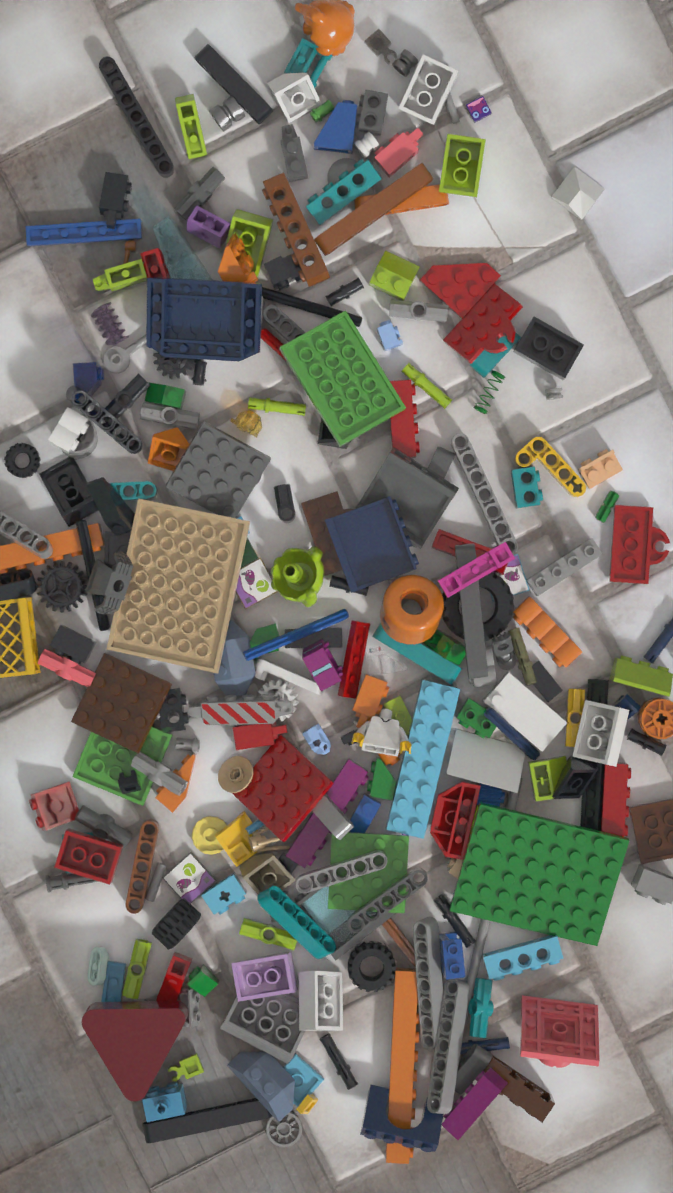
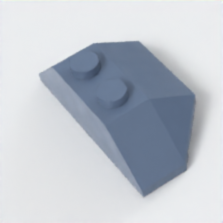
M234 620L229 621L219 673H214V678L226 696L236 695L238 697L247 694V690L256 673L253 659L246 661L243 654L244 651L251 648L250 638Z
M241 1052L227 1064L230 1070L278 1122L293 1110L295 1080L272 1055L266 1052Z

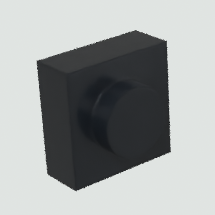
M358 728L340 737L344 745L347 743L349 746L353 745L351 744L353 734L357 732Z

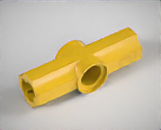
M568 688L565 746L575 747L584 708L585 689ZM573 713H579L580 720L577 723H572L570 720V716Z

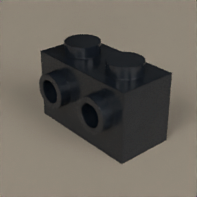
M60 625L50 646L54 648L53 651L63 656L65 653L71 656V661L81 664V662H87L97 642L64 625Z

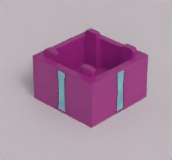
M323 639L304 648L302 653V659L320 691L340 682L341 675H343L341 671L343 669L342 665L338 666L327 647L329 642H325Z

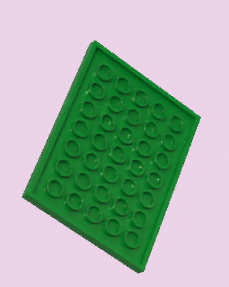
M480 802L449 910L459 914L552 936L557 935L560 938L598 946L630 840L626 837Z

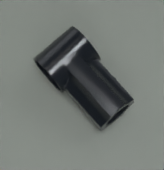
M290 484L275 486L274 492L278 516L282 522L290 523L296 517ZM284 509L292 511L290 518L285 519L282 517Z

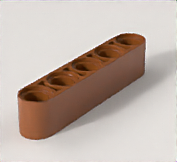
M153 819L146 820L140 829L126 899V909L132 914L139 913L145 903L159 834V824ZM152 824L155 827V832L152 834L147 833L145 826ZM143 843L150 844L151 851L144 852L141 845ZM139 862L147 864L146 871L138 869ZM137 880L141 881L144 888L141 890L136 889L134 882ZM133 899L138 900L140 907L132 908L130 901Z

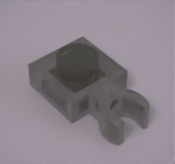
M380 29L364 41L376 57L382 54L387 64H390V61L387 59L388 55L391 54L395 59L397 58L396 52L388 48L392 43Z

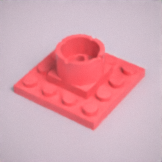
M522 995L520 1056L536 1058L547 1066H556L557 1068L566 1067L570 1063L599 1066L598 1005Z

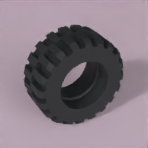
M494 572L479 579V587L489 591L495 601L493 615L490 619L483 622L485 641H489L494 636H499L501 632L505 631L512 620L514 610V597L509 585ZM443 591V621L451 632L464 639L462 615L459 610L460 594L457 592L447 598Z

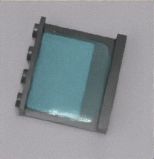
M327 874L324 875L325 879L321 882H326L329 877ZM329 886L306 893L305 895L301 893L294 899L295 903L334 940L336 950L331 956L335 961L396 914L387 912L363 931L353 933L347 927V919L355 910L328 909ZM366 911L368 916H374L377 913ZM355 918L351 920L350 924L352 927L357 928L361 925V921Z

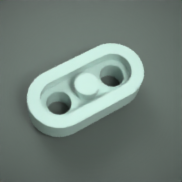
M95 947L91 951L88 981L93 986L102 985L106 979L109 954L104 947Z

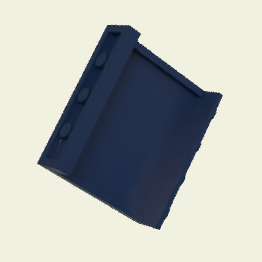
M391 496L325 520L351 593L417 569L418 559L415 553L411 554L409 548L412 546L409 535H404L403 529L406 526L403 518H398L396 511L399 510L396 499L392 500Z

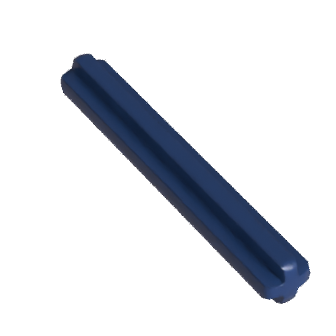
M491 707L486 709L484 715L530 759L536 760L540 756V752L497 711Z

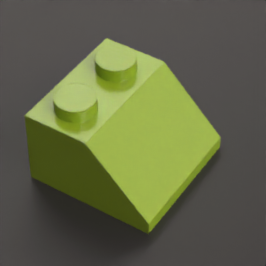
M385 250L373 273L369 286L404 301L420 266Z

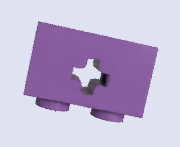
M199 206L195 207L187 219V232L219 249L228 237L230 223Z

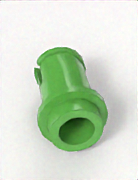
M327 100L318 108H313L310 115L315 122H321L322 118L332 112L335 107L330 100Z

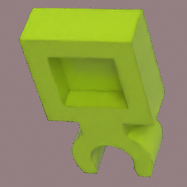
M197 1053L179 1060L180 1066L173 1065L168 1068V1072L175 1070L178 1074L172 1077V1081L179 1080L181 1075H185V1078L189 1079L204 1073V1068Z

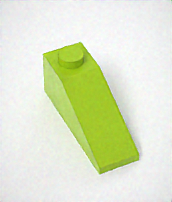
M194 94L176 97L175 102L188 159L206 156L207 151Z

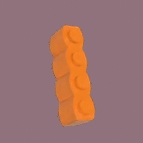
M530 596L513 610L514 616L512 618L519 625L524 624L528 628L526 633L533 640L537 638L541 642L539 644L541 649L546 654L550 652L554 656L552 660L559 667L563 665L566 668L582 653L579 647Z

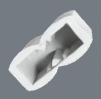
M67 407L48 442L68 454L71 450L75 451L80 442L77 440L79 435H84L89 427V424H87L88 418Z

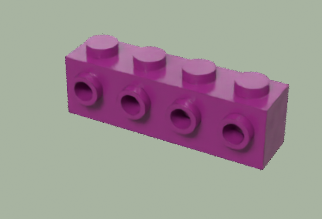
M491 1067L486 1073L482 1071L476 1077V1085L471 1083L464 1091L467 1095L465 1097L460 1096L454 1103L456 1108L454 1110L451 1109L448 1114L443 1116L445 1120L442 1126L457 1140L463 1136L508 1084Z

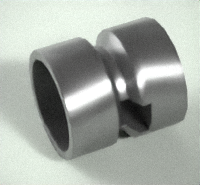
M232 95L224 100L223 106L217 105L209 111L223 132L232 126V121L237 122L246 117Z

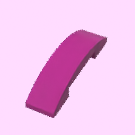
M504 542L438 580V583L448 598L514 560L515 557L507 543Z

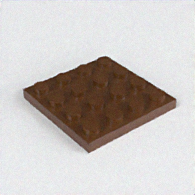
M104 653L95 671L96 675L91 686L87 687L71 722L139 754L172 684Z

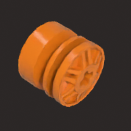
M661 697L646 700L641 705L637 714L640 728L647 735L657 739H667L673 736V702ZM659 714L665 716V719L662 720V723L656 721V719L659 718Z

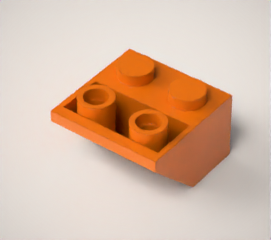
M236 233L231 236L227 243L218 269L222 281L243 282L248 279L254 267L252 257L247 255L244 250L245 245L242 239L237 237Z

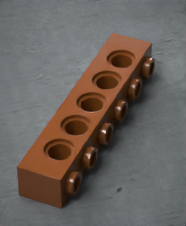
M284 172L263 181L265 188L262 189L265 199H270L272 203L269 207L273 217L277 215L279 219L276 223L280 232H285V244L288 249L292 248L294 254L291 257L295 266L299 264L301 268L298 273L302 282L306 281L310 287L329 279L327 267ZM280 195L284 196L283 199H281V200H276V198H277L278 196H280ZM285 212H292L289 216H283ZM293 228L299 229L295 233L290 232ZM299 245H306L304 249H298ZM307 261H313L312 265H305Z

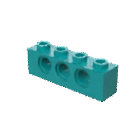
M363 158L353 165L355 168L352 171H344L338 176L340 180L334 184L332 182L328 183L322 188L324 192L320 195L315 193L307 199L308 204H306V208L319 225L382 179L369 159L365 161ZM361 174L364 180L362 183L357 184L353 181V176ZM344 185L348 188V193L340 195L337 192V188ZM330 197L333 203L331 206L325 207L322 204V199Z

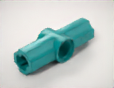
M475 978L474 996L468 1005V1011L471 1015L469 1036L486 1038L488 1018L494 1010L493 1002L491 1001L493 982L491 979Z

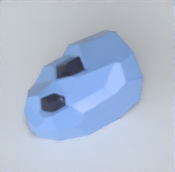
M319 723L302 733L315 753L325 755L330 752V741Z

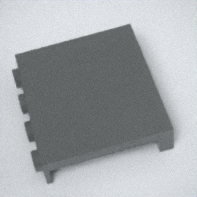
M393 447L356 509L391 496L392 500L396 499L399 507L396 513L398 518H403L406 526L403 529L404 535H409L413 547L421 549L459 488Z

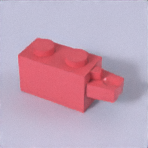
M417 128L411 134L408 131L400 135L398 133L389 140L390 144L387 147L382 146L375 152L374 161L390 178L418 153L419 149L417 146L419 144L416 141L423 136V133Z

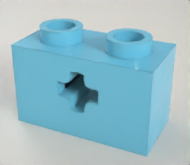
M234 872L203 892L201 896L214 915L216 913L221 915L229 909L228 905L233 902L238 904L244 900V895L247 891ZM222 891L230 893L228 899L226 897L221 898Z

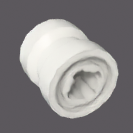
M367 132L363 139L353 143L364 159L369 156L372 150L376 151L380 148L377 140L370 132Z

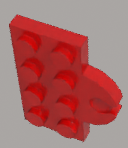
M494 283L443 341L470 364L484 350L489 353L503 352L507 350V347L504 343H498L502 336H507L509 342H514L516 332L511 320L523 306Z
M614 505L609 582L649 584L650 565L662 562L669 554V550L658 552L655 549V544L658 541H662L665 544H669L670 541L665 532L659 528L652 527L654 507Z

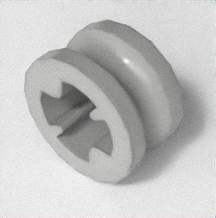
M562 388L546 389L545 392L548 394L546 400L563 398V395H561Z

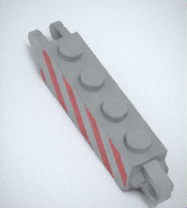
M247 694L243 697L227 695L225 698L211 695L207 696L203 702L193 704L188 710V715L191 718H202L203 723L206 725L273 724L280 716L292 714L294 709L292 701L281 700L280 696H273V694H263L262 697H255L254 694Z

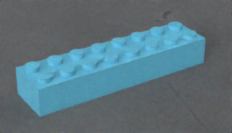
M424 679L421 680L408 734V740L412 744L411 754L404 750L393 801L386 823V830L424 839L460 688Z

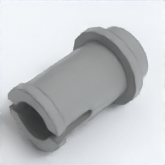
M176 738V750L192 751V753H195V751L199 752L200 740L196 738L193 740Z

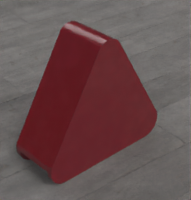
M181 1001L95 1002L87 1008L82 1017V1027L126 1099L136 1102L145 1097L186 1022L188 1008Z

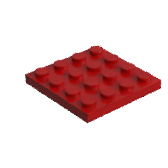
M280 734L278 739L275 740L274 745L270 746L253 767V777L249 785L242 791L232 794L281 841L285 842L332 787L334 782Z

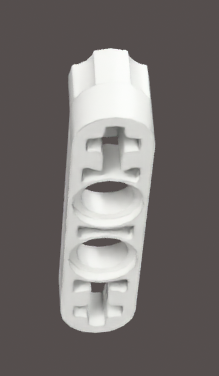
M256 657L254 661L255 678L265 681L268 673L311 692L322 695L323 691H320L316 682Z

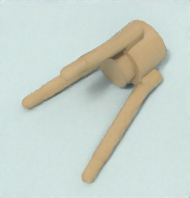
M266 826L259 831L253 832L252 837H249L250 847L253 852L257 851V853L263 851L290 849V846L265 847L268 846V843L280 840L278 837L266 839L265 835L261 836L262 833L269 830Z

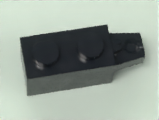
M105 172L99 210L100 215L107 217L106 226L109 229H115L117 219L123 218L124 212H128L129 200L126 199L127 194H131L132 183L129 182L128 175Z

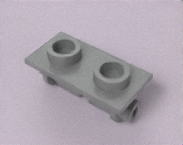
M183 987L180 992V1001L187 1005L188 1016L183 1027L193 1028L200 1025L201 1013L199 1011L200 994L192 988Z

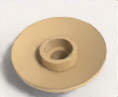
M234 756L226 760L218 773V782L221 788L229 793H237L245 789L253 777L251 762L242 756Z

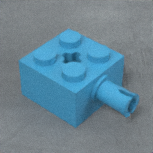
M171 1082L166 1084L167 1087L159 1088V1086H152L149 1088L142 1099L147 1122L185 1115L187 1101L183 1083Z

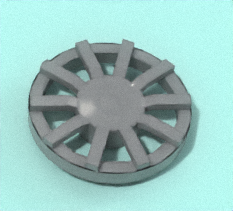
M293 1112L287 1114L286 1121H284V1118L281 1122H278L274 1117L269 1118L266 1133L274 1145L289 1147L300 1139L302 1124ZM292 1116L295 1120L289 1123V1120ZM273 1120L277 1126L270 1125L271 1121ZM298 1123L299 1128H292V1125ZM269 1128L276 1129V1131L270 1134ZM291 1131H299L297 1137ZM278 1134V1140L275 1141L272 1137ZM289 1135L294 1139L291 1142L288 1141ZM282 1137H285L286 1143H280Z

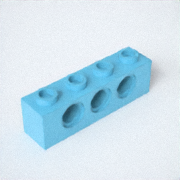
M548 935L482 954L488 977L494 981L505 978L504 975L507 974L519 975L525 969L536 970L541 968L543 964L549 963V965L560 963V959H564L557 935ZM543 948L547 950V953L544 957L537 956V951L539 949ZM521 954L528 955V960L524 963L518 961V957ZM503 959L510 961L509 966L506 968H502L499 965Z

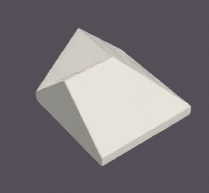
M574 166L551 198L582 220L605 189Z

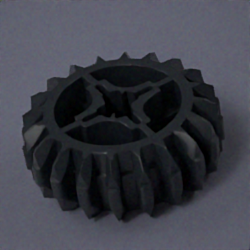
M64 561L60 562V567H58L57 562H53L54 568L52 569L50 565H47L46 568L49 572L47 573L42 570L41 574L45 577L37 578L38 581L42 582V585H36V588H42V591L38 592L37 595H44L40 601L42 603L48 601L46 604L47 608L53 604L52 611H56L59 606L60 612L63 613L66 606L68 612L72 611L71 605L74 608L79 607L76 601L84 602L80 596H87L86 592H82V589L87 587L82 582H86L87 578H80L84 571L77 573L76 571L79 566L76 565L71 569L72 562H68L66 567ZM64 570L73 576L63 580L56 572ZM50 577H52L54 588L48 593L47 584ZM77 581V592L73 597L70 587ZM59 582L67 583L65 591H56L58 590ZM61 593L68 599V602L60 603L52 599V597Z

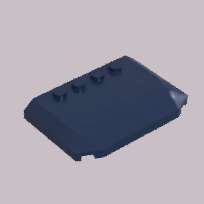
M147 278L146 346L159 352L164 357L239 362L260 353L262 284L179 278Z

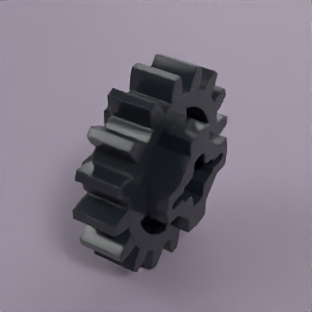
M159 352L153 354L157 358L153 363L155 365L159 364L156 370L158 372L163 370L162 376L165 377L169 374L170 379H173L174 375L180 379L181 373L187 376L186 370H192L190 363H195V360L188 358H177L176 363H173L172 360H169L172 357H164ZM187 359L184 367L180 369L182 361ZM169 364L172 366L173 371L166 369L163 365Z

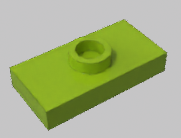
M398 696L383 705L385 709L392 711L391 719L398 720L399 726L408 735L412 718L401 696Z

